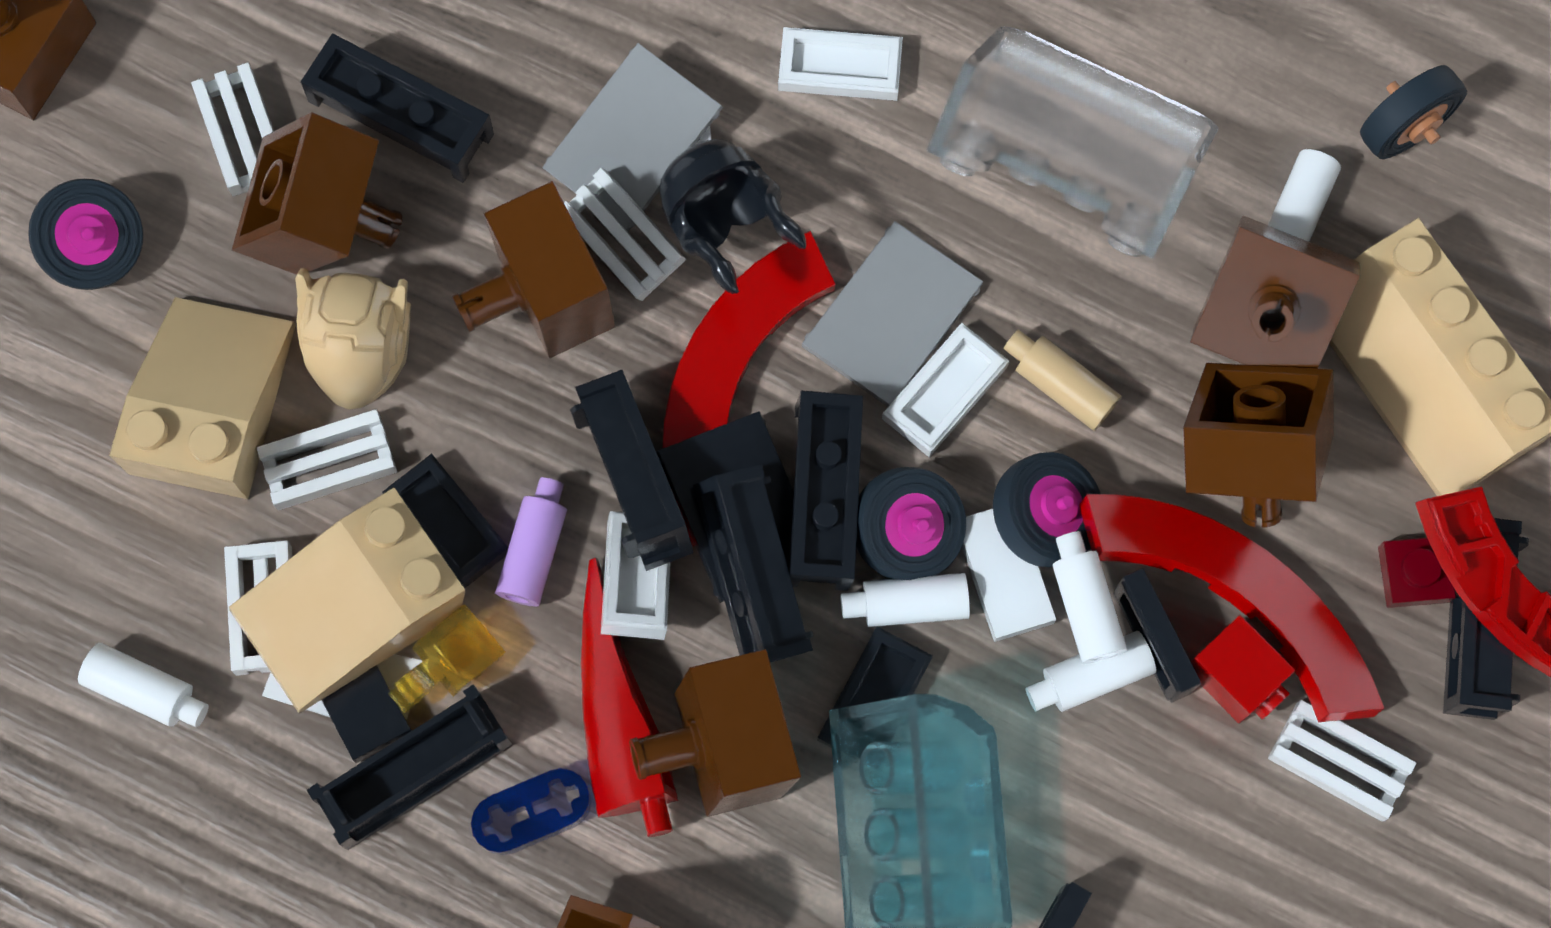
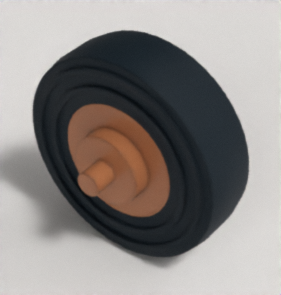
M1446 65L1431 68L1401 87L1394 81L1386 87L1391 95L1366 119L1360 129V135L1367 147L1379 159L1394 157L1425 138L1432 145L1441 138L1436 130L1462 104L1467 95V89L1455 72Z

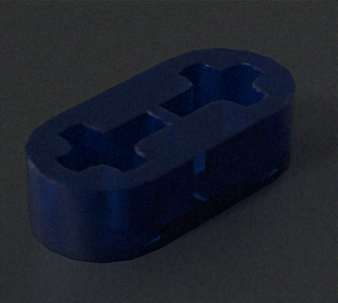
M560 768L547 771L481 801L472 815L471 827L473 836L479 845L492 854L504 856L521 851L582 823L591 808L590 789L582 777L572 770ZM562 783L567 791L579 790L580 796L571 801L573 812L569 815L562 816L556 808L548 809L539 814L536 813L534 806L544 803L553 797L551 786L554 784ZM501 808L508 816H513L527 810L530 818L520 821L511 827L513 838L502 842L496 834L486 836L485 827L493 823L491 812L495 809Z

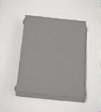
M637 43L629 51V55L554 153L547 158L542 168L575 193L583 184L587 186L594 179L593 175L602 167L611 174L644 211L660 191V180L669 164L677 156L697 143L711 123L719 117L723 107ZM606 190L597 196L627 232L636 225Z
M894 221L885 230V235L812 331L805 335L802 347L889 407L914 378L973 297L980 293L983 281Z

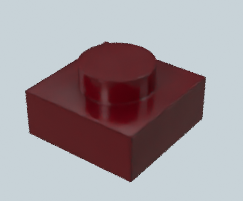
M1428 538L1384 541L1378 546L1387 608L1450 603L1456 598L1454 587L1441 568Z

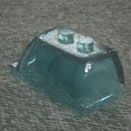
M913 694L829 710L845 928H1011L1012 910L997 736L994 727L969 706L936 694Z

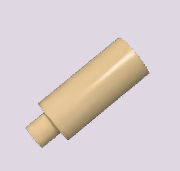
M1018 329L1003 348L1020 361L1016 368L1017 373L1094 432L1122 398V395L1045 336H1041L1034 342Z

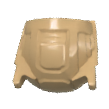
M300 268L295 277L298 307L296 321L299 345L305 366L318 386L336 405L346 409L362 408L375 401L391 387L406 363L411 303L407 302L408 281L400 279L397 287L393 288L384 284L380 278L362 274L335 273L332 277L328 275L312 279L307 269Z

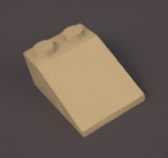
M175 297L128 391L109 456L129 475L248 499L259 462V454L256 447L262 446L265 440L296 326L294 321Z
M392 488L340 519L230 605L229 610L300 714L375 665L382 663L459 615L462 611L465 589L396 489Z

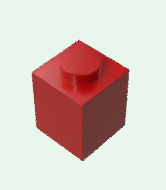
M1241 615L1233 620L1191 661L1202 683L1201 686L1238 724L1253 711L1262 720L1268 716L1290 694L1281 684L1296 671Z

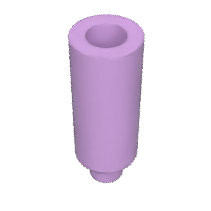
M541 477L535 496L523 497L495 594L497 596L527 606H539L567 512L564 506L558 504L564 484Z

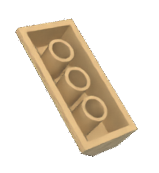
M1419 218L1368 248L1354 259L1360 264V277L1329 344L1437 496L1472 488L1551 436L1550 398Z

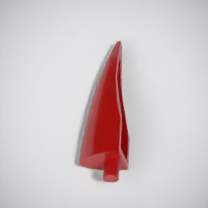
M595 557L589 560L583 608L581 684L587 759L598 818L642 811L647 836L657 837L673 831L667 804L679 800L672 771L647 776L646 779L639 780L636 775L629 740L660 732L632 673L620 636L601 634L604 577L599 560Z

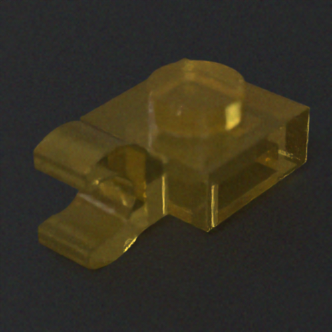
M464 604L415 643L412 649L422 662L400 678L393 685L395 688L388 695L404 713L418 704L440 683L454 697L497 663L506 651Z

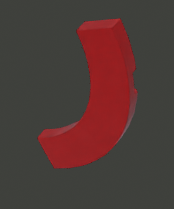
M811 231L804 234L806 238L805 249H799L792 243L787 242L755 262L737 278L739 292L732 294L725 290L698 325L679 362L670 389L664 419L663 448L727 424L737 389L749 366V362L761 344L795 313L813 301L835 291V282ZM687 527L692 547H694L695 543Z
M1482 486L1415 502L1425 534L1436 558L1464 603L1505 647L1530 666L1551 677V595L1547 591L1541 593L1516 566L1519 560L1502 536L1490 511Z
M1087 494L1080 502L1079 508L1091 550L1097 551L1100 561L1143 564L1172 572L1175 568L1210 583L1208 589L1230 602L1251 620L1256 616L1283 645L1280 652L1296 670L1294 672L1310 699L1318 723L1375 717L1384 709L1374 680L1365 662L1338 619L1300 577L1266 549L1210 517L1177 505L1149 498L1118 494Z

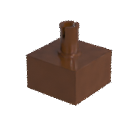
M0 0V104L34 121L96 25L95 19L83 0Z
M313 112L264 136L232 251L297 275L300 268L312 271L348 257L354 235L379 244L382 248H390L400 232L399 229L392 228L390 225L392 223L398 226L402 225L401 212L387 209L364 199L379 140Z
M553 181L484 213L497 255L503 265L501 267L503 274L465 292L452 295L469 333L493 319L520 308L522 313L526 311L549 358H552L616 327L608 288Z
M1243 215L1196 321L1190 342L1244 365L1318 369L1358 282L1360 264L1355 260Z
M1206 363L1183 427L1186 493L1242 497V521L1251 527H1256L1257 511L1261 510L1262 507V528L1274 526L1282 520L1280 500L1316 502L1334 435L1333 369Z
M766 649L689 667L674 693L683 727L642 738L635 737L629 740L632 762L639 780L646 779L647 776L693 765L707 817L781 799L801 778Z

